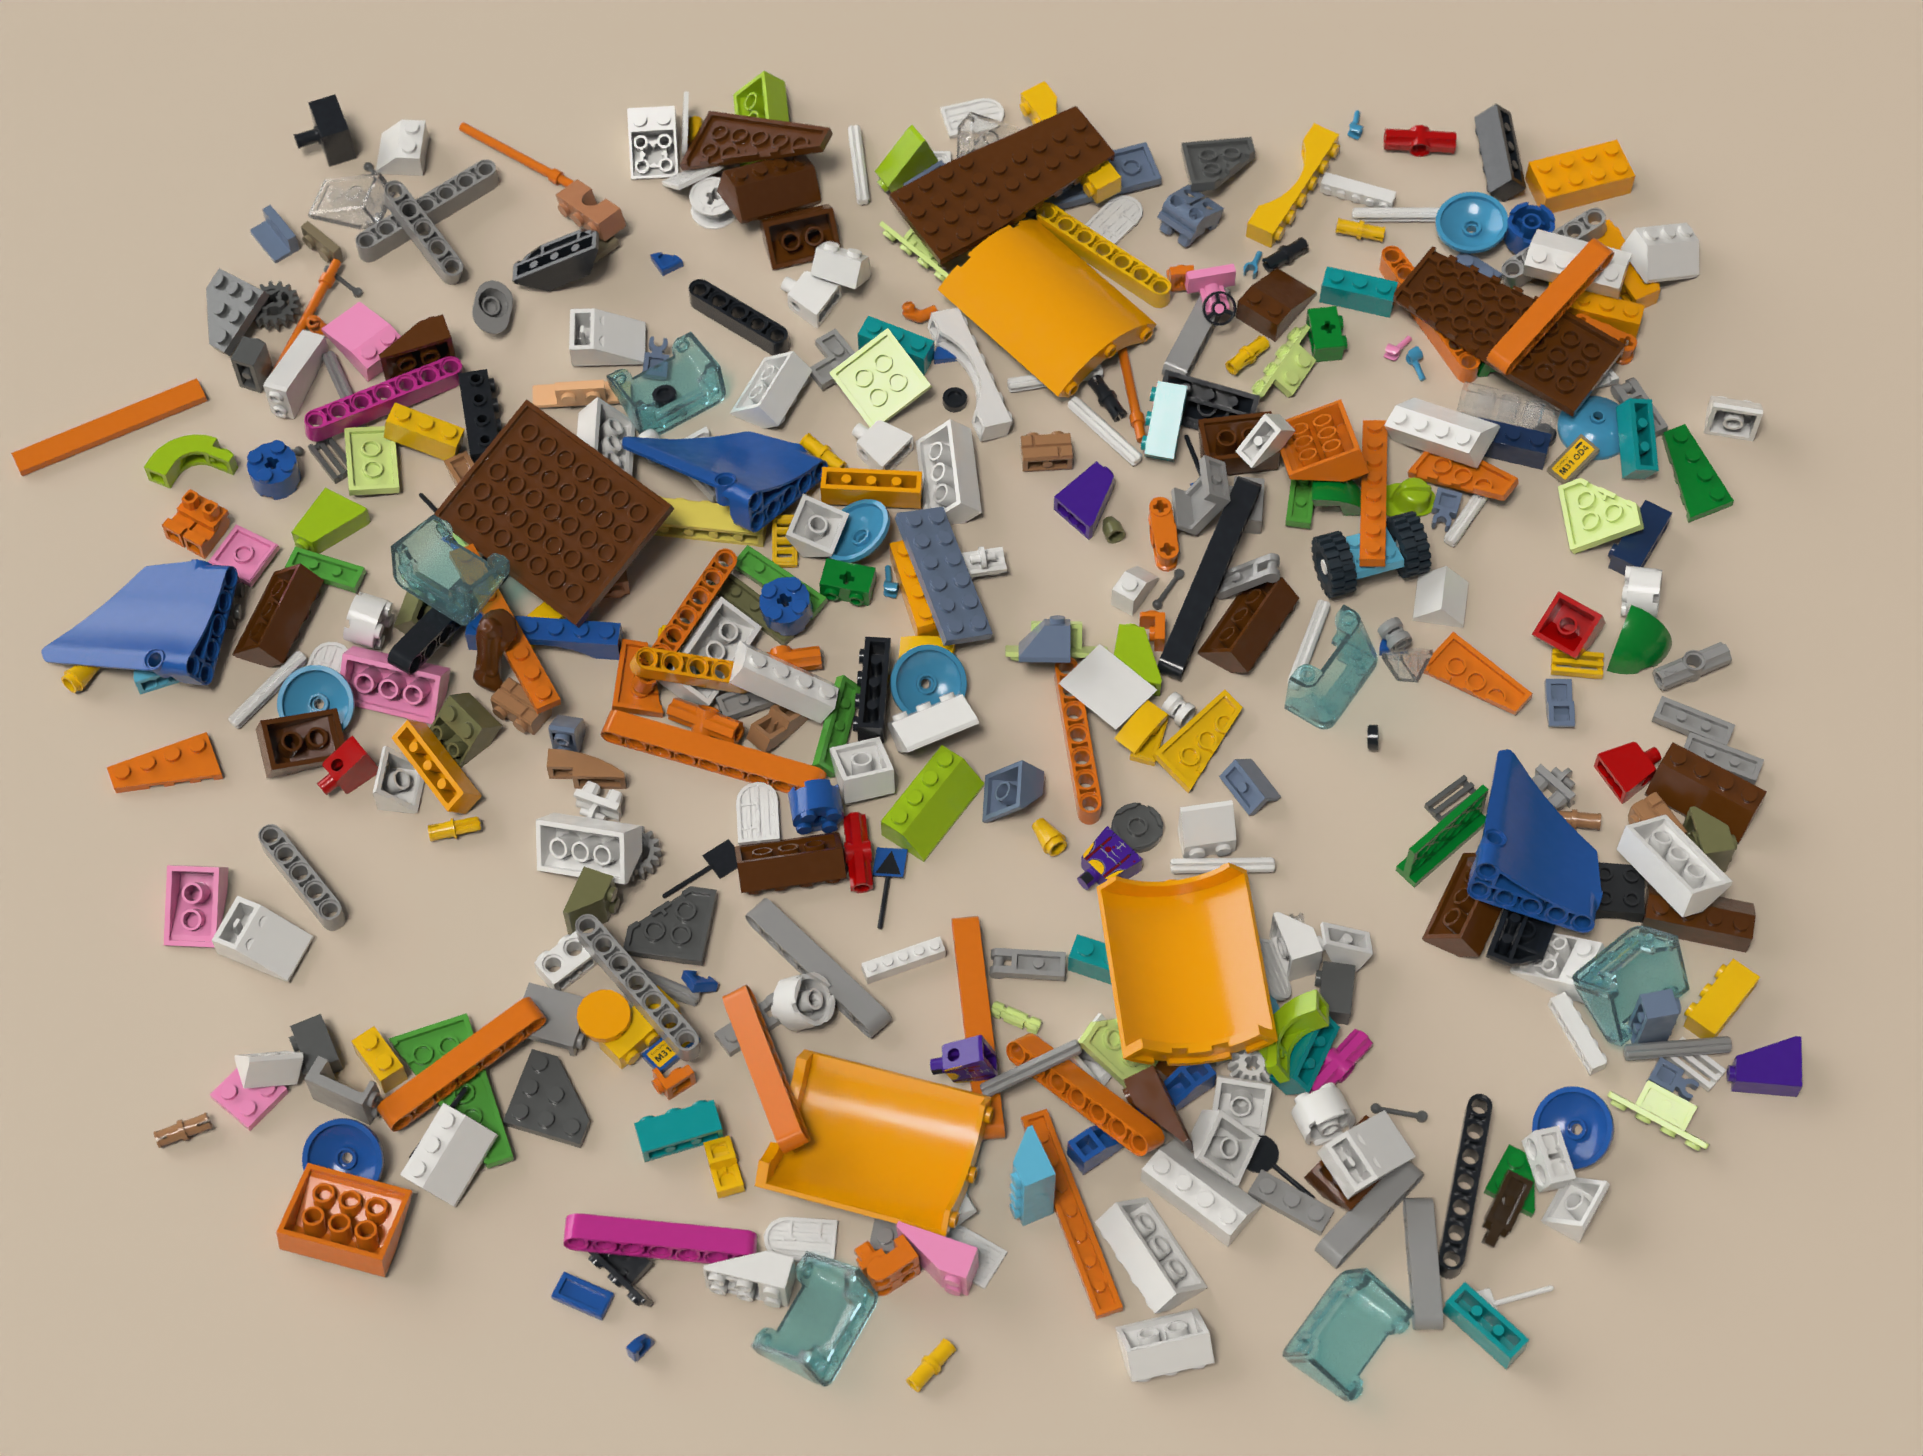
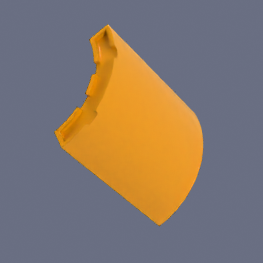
M1032 219L1019 221L1018 226L1014 228L1008 225L986 238L968 253L970 259L962 267L957 265L937 289L1058 397L1069 398L1074 395L1079 388V384L1107 358L1113 357L1117 351L1127 346L1138 343L1143 344L1149 340L1153 334V329L1157 325L1039 221Z
M1227 863L1213 871L1180 880L1169 879L1163 882L1136 881L1113 876L1097 886L1123 1059L1153 1065L1154 1060L1167 1061V1066L1200 1065L1232 1059V1053L1245 1049L1246 1053L1249 1054L1278 1041L1246 869Z
M804 1049L796 1057L790 1088L809 1134L810 1142L787 1154L781 1151L777 1142H770L758 1162L755 1186L896 1224L900 1221L946 1237L951 1228H956L959 1220V1210L969 1183L974 1184L977 1177L978 1167H975L986 1123L990 1124L994 1113V1107H990L992 1097Z

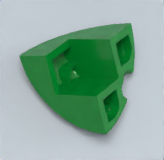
M1352 479L1345 482L1313 480L1312 501L1315 507L1340 506L1343 516L1361 515V489Z
M1631 605L1607 671L1627 675L1637 674L1641 669L1650 666L1656 667L1666 658L1672 647V638L1667 628L1650 613Z

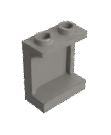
M1206 455L1199 460L1201 476L1186 491L1176 487L1171 490L1177 529L1197 535L1231 501L1225 462Z
M529 982L523 998L531 997L547 1020L540 1029L527 1037V1039L567 1049L571 1056H576L578 1049H582L586 1041V1035L580 1031L576 1018L578 1006L585 997Z
M320 1056L316 1058L304 1078L313 1100L368 1125L372 1124L374 1118H379L380 1114L377 1111V1106L383 1099L376 1082L371 1080L364 1092L361 1093L336 1082L328 1060Z

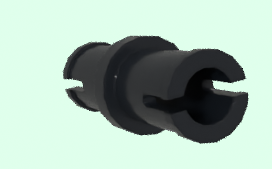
M1300 237L1287 246H1280L1277 252L1262 259L1263 267L1267 272H1272L1283 264L1291 263L1293 258L1309 250L1307 241Z
M1101 375L1095 376L1096 382L1092 377L1088 381V385L1099 398L1098 403L1106 408L1114 422L1120 421L1119 415L1123 419L1127 412L1116 399L1117 394L1115 391L1109 389Z

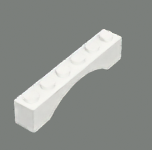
M958 307L931 312L927 328L936 347L939 346L956 356V360L966 370L972 380L976 394V409L971 423L980 442L1007 436L1013 423L1012 415L1004 405L1002 393L998 392L995 386L993 374L989 373L986 367L984 355L980 354L977 348L975 336L971 335L968 329L966 317L962 316Z

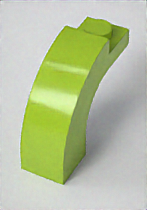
M197 434L178 437L165 443L152 454L144 469L149 481L171 489L179 475L190 467L207 465L234 475L238 465L231 451L220 448L217 438Z
M1317 989L1291 999L1273 1014L1278 1041L1258 1050L1265 1058L1267 1072L1273 1075L1280 1084L1290 1081V1055L1296 1043L1306 1034L1329 1026V1004Z

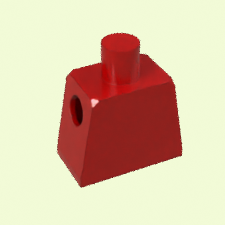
M352 735L323 762L322 766L329 774L317 784L326 795L338 786L346 794H349L377 775L378 766Z
M1630 742L1599 753L1594 763V768L1621 804H1623L1651 782L1656 772L1654 764L1661 761L1662 758L1657 748L1652 747L1644 752L1637 742Z

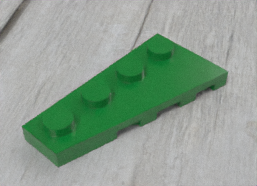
M1686 424L1663 432L1662 440L1669 462L1674 470L1675 482L1678 484L1681 492L1680 498L1686 508L1688 523L1731 507L1734 502L1733 498Z

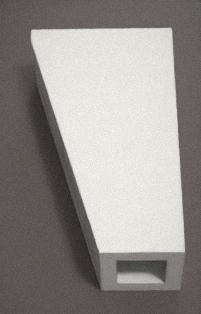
M302 330L265 381L263 387L271 412L276 416L295 419L323 363L322 355L329 351L324 335Z

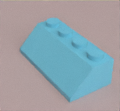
M1032 1125L1027 1127L1013 1161V1173L1010 1174L1012 1181L1010 1189L1012 1193L1009 1196L1012 1203L1009 1204L1014 1219L1019 1218L1023 1226L1053 1214L1056 1174Z

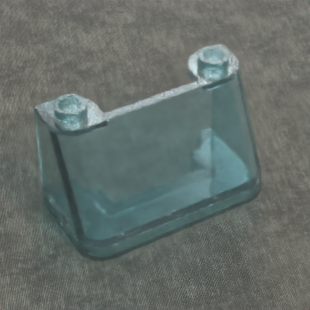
M692 332L675 340L672 346V357L632 377L628 370L619 369L606 376L608 385L639 434L648 429H655L661 435L716 406L725 398L726 389L721 367ZM661 385L673 386L676 389L678 399L658 408L652 398L654 389Z
M433 514L391 545L393 576L401 588L458 624L467 626L477 617L509 574L510 560L497 553L490 555L487 561L453 541V529L450 523Z
M1344 604L1335 617L1337 632L1331 644L1337 647L1321 670L1309 664L1301 665L1294 671L1288 682L1284 709L1319 729H1329L1336 724L1375 670L1378 661L1376 651L1361 617L1355 610Z
M1635 926L1628 929L1576 971L1572 977L1577 993L1608 1042L1618 1046L1625 1044L1633 1035L1632 1028L1625 1023L1630 1020L1640 994L1672 989L1674 997L1679 999L1690 989L1678 936L1647 926Z
M806 1251L796 1267L797 1279L802 1287L777 1330L775 1331L769 1327L763 1328L757 1333L751 1347L763 1357L815 1384L825 1387L830 1385L835 1379L877 1304L878 1292L858 1267Z
M1367 1268L1346 1270L1340 1273L1331 1283L1283 1350L1282 1356L1290 1364L1342 1400L1352 1401L1358 1398L1363 1391V1379L1359 1377L1388 1335L1401 1334L1409 1327V1319L1414 1312Z

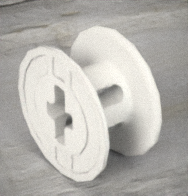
M719 177L704 178L695 183L690 191L689 199L692 205V218L698 225L706 229L724 228L736 218L717 192L721 179Z

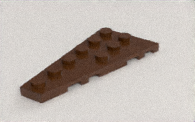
M709 111L679 165L682 171L821 153L824 152L833 133L830 127Z

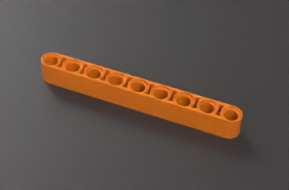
M611 710L600 734L604 740L616 745L749 783L764 782L767 785H771L774 790L788 793L793 787L796 790L805 787V781L825 779L827 776L824 770L816 766L618 710Z
M979 917L952 918V933L965 1039L982 1035L995 1051ZM987 1080L970 1082L971 1092L983 1095L980 1085ZM1000 1092L990 1096L992 1097L990 1107H994V1113L990 1124L986 1123L982 1140L1005 1138Z

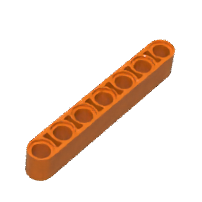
M1596 238L1591 239L1493 347L1486 361L1503 374L1509 375L1608 266L1614 257V251Z
M1387 246L1382 251L1379 270L1385 279L1398 282V289L1414 267L1399 247ZM1409 312L1455 377L1463 383L1475 381L1480 360Z
M723 548L716 552L651 648L675 652L680 651L730 577L737 563V556L732 550ZM719 561L725 562L728 567L722 566ZM706 580L713 581L715 585L708 584ZM693 599H699L703 604H697ZM680 618H686L690 623H684ZM667 637H673L677 642H670ZM643 659L641 664L644 666H649L648 661L646 659ZM664 662L666 668H668L671 664L669 662ZM634 675L632 685L637 692L647 694L654 689L659 680L651 679V681H644L641 677Z
M1070 657V663H1055L1054 681L1077 815L1082 823L1092 825L1098 822L1101 817L1102 800L1085 705L1076 697L1066 696L1065 694L1069 692L1058 684L1068 675L1061 673L1062 671L1071 672L1078 665L1076 660ZM1076 715L1079 718L1071 719L1069 716ZM1074 738H1081L1082 741L1077 742V741H1074L1073 739H1074ZM1082 760V761H1085V762H1087V763H1086V764H1078L1077 761ZM1087 783V784H1090L1091 786H1090V787H1082L1081 784ZM1087 806H1091V807H1094L1095 809L1089 811V810H1086V809H1084V808L1087 807Z
M746 984L723 996L722 1000L775 1140L781 1151L787 1154L810 1142V1137L755 995Z
M531 997L521 999L382 1100L377 1106L378 1113L391 1131L396 1132L403 1129L540 1029L547 1020L546 1016Z
M1028 1033L1008 1043L1006 1052L1009 1060L1016 1066H1019L1054 1048L1035 1034ZM1066 1060L1032 1077L1133 1154L1143 1156L1164 1143V1133L1158 1125L1070 1060Z

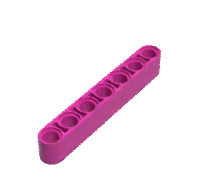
M445 357L313 409L304 418L306 437L311 441L319 442L344 432V428L357 427L388 415L394 403L408 407L459 386L458 373H462V363L456 357Z
M574 1213L568 1215L565 1219L563 1244L566 1248L574 1251L711 1264L757 1253V1234L743 1229Z

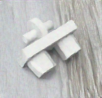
M984 546L978 547L977 551L961 553L971 579L985 575L996 576L1007 572L1003 547L984 549Z
M587 781L582 790L576 789L574 797L576 798V807L581 808L580 815L606 820L607 817L618 822L620 821L623 801L621 792L612 789L609 790L606 798L598 796L601 791L600 786L591 781Z

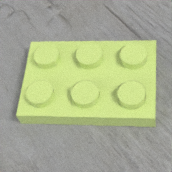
M385 426L344 428L349 496L400 493L396 442L384 438Z

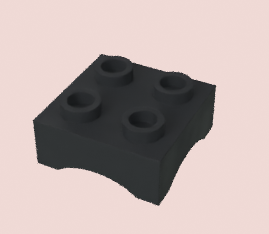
M1598 862L1603 895L1595 919L1618 918L1641 923L1645 914V885L1643 876L1632 865Z

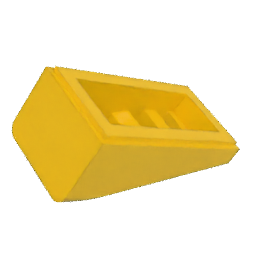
M778 515L772 520V561L782 568H797L798 551L786 537H778V535H786L794 515ZM778 545H792V547H778ZM778 554H792V557H778Z

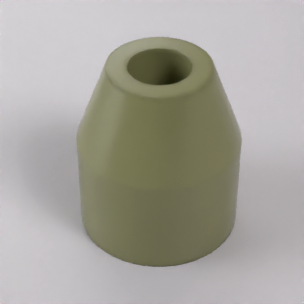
M1108 516L1103 520L1102 531L1107 542L1114 544L1124 539L1126 533L1117 519L1113 516Z

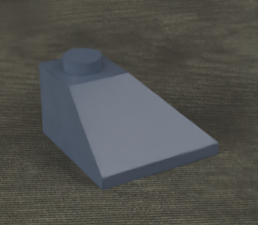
M1054 615L1050 616V619H1044L1019 642V662L1070 663V619Z
M1021 760L985 775L982 822L988 823L1021 810L1042 796L1044 771Z

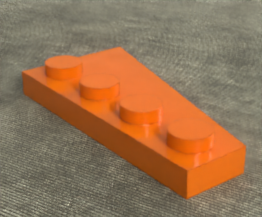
M1426 451L1408 470L1409 478H1420L1425 482L1505 501L1519 484L1517 477L1484 460H1481L1478 468H1474Z
M1454 632L1420 667V672L1514 715L1532 698L1533 693Z
M207 732L107 767L116 793L145 790L156 785H164V787L175 786V783L186 781L197 783L201 782V779L214 778V780L223 779Z

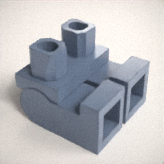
M1186 185L1169 195L1165 200L1162 211L1159 212L1157 217L1162 220L1159 230L1168 235L1173 234L1175 230L1180 233L1178 243L1187 247L1193 244L1196 237L1202 235L1206 228L1213 230L1217 227L1224 208L1208 197L1204 199L1205 195L1199 191L1191 192L1190 185Z

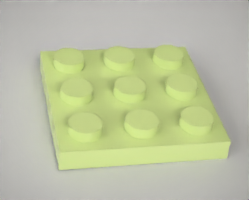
M888 328L829 372L869 427L877 420L889 421L932 388L931 384Z

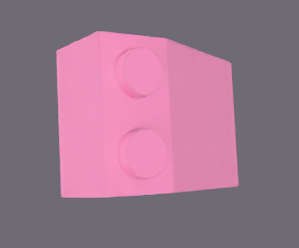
M360 301L321 329L368 382L383 371L379 354L401 337L388 322Z
M167 865L164 945L214 947L212 939L222 923L227 898L228 867Z
M898 1221L896 1225L898 1237L902 1234L905 1236L919 1256V1265L941 1287H944L946 1292L955 1296H960V1294L968 1296L979 1267L978 1248Z

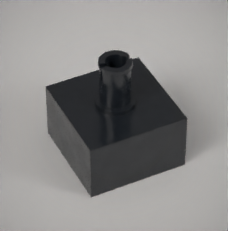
M336 95L308 102L314 129L293 134L298 149L315 143L321 144L329 167L356 159L350 131Z

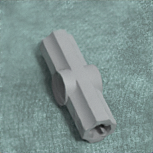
M1722 642L1700 651L1690 650L1682 658L1654 669L1652 673L1657 687L1663 691L1684 682H1696L1700 679L1701 675L1730 664L1732 661L1730 650Z

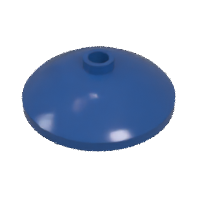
M1564 1087L1547 1095L1537 1107L1532 1122V1132L1554 1126L1560 1127L1574 1170L1583 1169L1598 1162L1608 1151L1614 1135V1121L1609 1107L1599 1095L1582 1087ZM1581 1125L1582 1132L1579 1135H1577L1575 1133L1576 1126Z
M338 1118L321 1124L309 1135L303 1148L302 1166L303 1171L307 1163L379 1181L384 1166V1155L379 1139L369 1127L353 1119ZM347 1152L352 1155L351 1162L345 1158Z

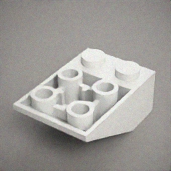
M675 106L627 108L631 180L670 178L678 174Z
M595 308L570 309L569 351L572 366L635 365L644 363L646 322Z
M237 896L215 933L212 943L217 954L289 982L314 937L262 905Z
M1553 933L1542 962L1513 966L1510 972L1556 995L1565 992L1567 996L1571 997L1572 1001L1591 1004L1611 963V959L1602 942Z
M1385 1110L1323 1145L1317 1152L1347 1199L1416 1157Z
M763 1251L707 1264L703 1267L706 1287L715 1294L725 1295L730 1293L737 1295V1298L750 1302L755 1299L764 1301L765 1305L773 1308H779L780 1305L788 1307L796 1279L795 1262L792 1256Z

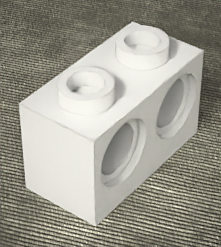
M576 931L571 935L568 934L562 937L558 945L550 951L547 950L541 953L534 962L536 972L549 988L559 991L565 990L598 965L580 944ZM572 951H581L577 956L569 955ZM551 967H560L556 972L548 971Z
M1559 1126L1535 1130L1522 1140L1539 1193L1563 1188L1576 1179Z

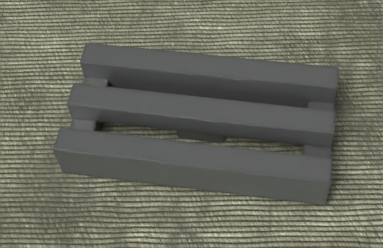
M332 437L319 441L315 445H308L311 454L335 484L348 477L347 470L345 471L327 447L329 444L347 467L346 455ZM322 449L325 455L336 467V469L340 473L338 476L331 469L328 463L324 460V458L321 456L318 450Z
M1463 775L1426 802L1424 808L1440 822L1463 801L1443 816L1439 813L1451 806L1466 793L1472 794L1475 792V785L1472 782L1469 783L1467 777ZM1461 786H1463L1461 790H1459L1457 793H1455L1453 796H1451L1437 808H1433L1441 801H1443L1445 798H1447L1449 795H1451L1453 792H1455L1457 789H1459Z

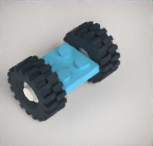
M1410 511L1387 518L1385 567L1360 566V533L1345 537L1341 531H1335L1313 537L1311 542L1312 560L1315 564L1314 569L1317 572V579L1321 583L1320 586L1324 590V594L1328 598L1352 593L1356 591L1357 579L1394 569L1398 571V575L1401 578H1408L1430 571L1432 563L1430 561L1431 553L1429 552L1430 544L1427 542L1428 536L1424 532L1423 523H1420V517L1417 516L1416 512Z

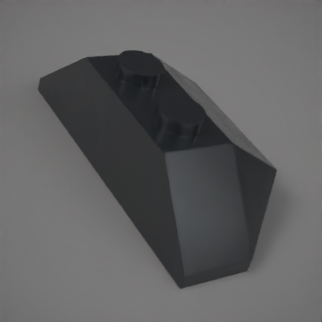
M580 229L540 245L527 254L522 261H517L513 264L512 281L517 285L550 291L590 275L598 253L599 233L595 230Z
M1166 369L1162 382L1187 386L1188 391L1181 425L1198 430L1199 419L1256 413L1260 400L1259 395Z
M1504 909L1486 957L1510 967L1542 962L1556 925Z

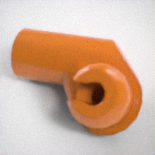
M910 301L902 305L903 316L917 323L930 320L931 312L938 311L935 305L922 310L915 308V304Z
M310 315L306 319L307 328L313 333L327 337L321 331L327 324L320 317Z

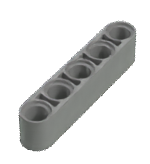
M397 180L388 182L385 185L383 196L386 207L439 277L449 285L458 283L463 272L461 259L405 185ZM397 192L400 194V197L393 198L389 193ZM412 211L415 215L407 217L403 212ZM424 229L427 230L429 234L426 236L419 235L417 231ZM439 248L443 253L436 255L431 250ZM454 267L458 272L451 274L446 271V268Z
M1599 208L1588 209L1551 233L1570 237L1572 234H1579L1575 239L1587 242L1593 238L1598 239L1607 230L1605 213ZM1594 221L1600 222V223L1597 224V225H1592V224H1590L1591 222H1594ZM1529 247L1503 263L1502 277L1506 286L1513 287L1515 285L1521 287L1534 279V277L1524 275V263ZM1511 272H1517V273H1518L1517 275H1514V276L1508 275V274L1511 273Z
M1224 288L1225 292L1231 295V290ZM1199 296L1164 363L1162 375H1164L1166 369L1190 376L1216 325L1209 323L1203 316L1201 296ZM1214 315L1210 320L1218 323L1221 316Z
M268 824L263 826L258 833V838L268 858L324 928L330 931L341 929L345 923V915L337 898L277 825ZM277 838L276 841L268 843L270 839ZM285 857H292L288 861H282ZM307 875L304 879L297 880L299 876ZM317 893L322 894L318 898H312V896ZM331 912H337L332 917H326Z
M1409 1161L1383 1177L1322 1238L1315 1251L1335 1269H1338L1419 1184L1424 1173Z
M1404 1198L1403 1218L1413 1330H1442L1443 1308L1433 1198Z

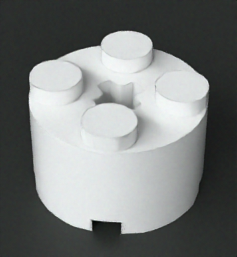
M1626 566L1621 616L1627 617L1631 605H1634L1657 618L1663 570Z
M361 591L359 595L356 594L346 618L349 620L350 627H344V640L381 650L385 641V635H382L385 627L390 628L393 622L394 614L391 613L393 603Z
M816 972L781 979L773 995V1005L771 1007L773 1017L779 1019L786 1028L794 1031L820 1026L824 1022L829 1021L834 1013L835 997L829 992L828 987L831 985L828 980Z
M1332 1082L1324 1084L1319 1090L1310 1094L1308 1092L1301 1093L1294 1100L1296 1105L1293 1107L1291 1115L1308 1145H1310V1142H1314L1315 1146L1324 1145L1343 1133L1341 1130L1347 1125L1350 1129L1355 1123V1116L1342 1092Z

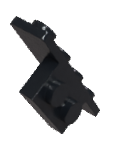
M588 1252L590 1254L588 1257L590 1262L599 1269L604 1267L610 1273L607 1276L608 1279L620 1288L623 1285L629 1291L627 1297L637 1306L643 1304L650 1307L653 1304L635 1286L637 1281L653 1265L648 1258Z

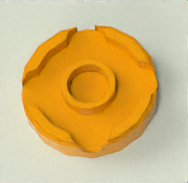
M601 989L591 992L583 998L578 1006L576 1018L580 1031L589 1037L590 1040L608 1043L620 1038L622 1033L628 1029L631 1023V1010L628 1001L621 994L613 990Z

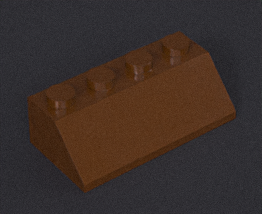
M806 155L768 159L724 170L717 189L718 194L740 224L821 203L816 170Z
M301 563L275 571L232 655L265 667H273L285 663L290 655L289 649L292 643L300 635L299 629L302 623L307 620L311 613L309 609L313 601L321 593L320 587L324 580Z
M1280 577L1277 582H1266L1239 592L1197 653L1230 673H1248L1255 666V662L1261 653L1267 649L1268 643L1274 634L1280 630L1281 624L1287 615L1293 611L1294 605L1299 599L1298 595L1283 577Z
M1672 742L1645 792V796L1657 792L1669 809L1684 817L1687 816L1690 807L1695 806L1727 824L1731 835H1735L1738 845L1762 805L1767 791Z
M839 832L735 846L741 893L747 892L749 895H755L767 889L782 891L788 889V886L799 885L800 887H809L814 885L815 882L837 883L841 879L846 878L843 848Z
M1476 853L1462 854L1422 937L1424 942L1458 957H1480L1502 910L1501 907L1475 900L1468 895L1469 875L1477 856Z
M1648 882L1645 895V914L1641 922L1640 931L1746 953L1753 939L1756 917L1754 903L1718 897L1703 912L1682 917Z

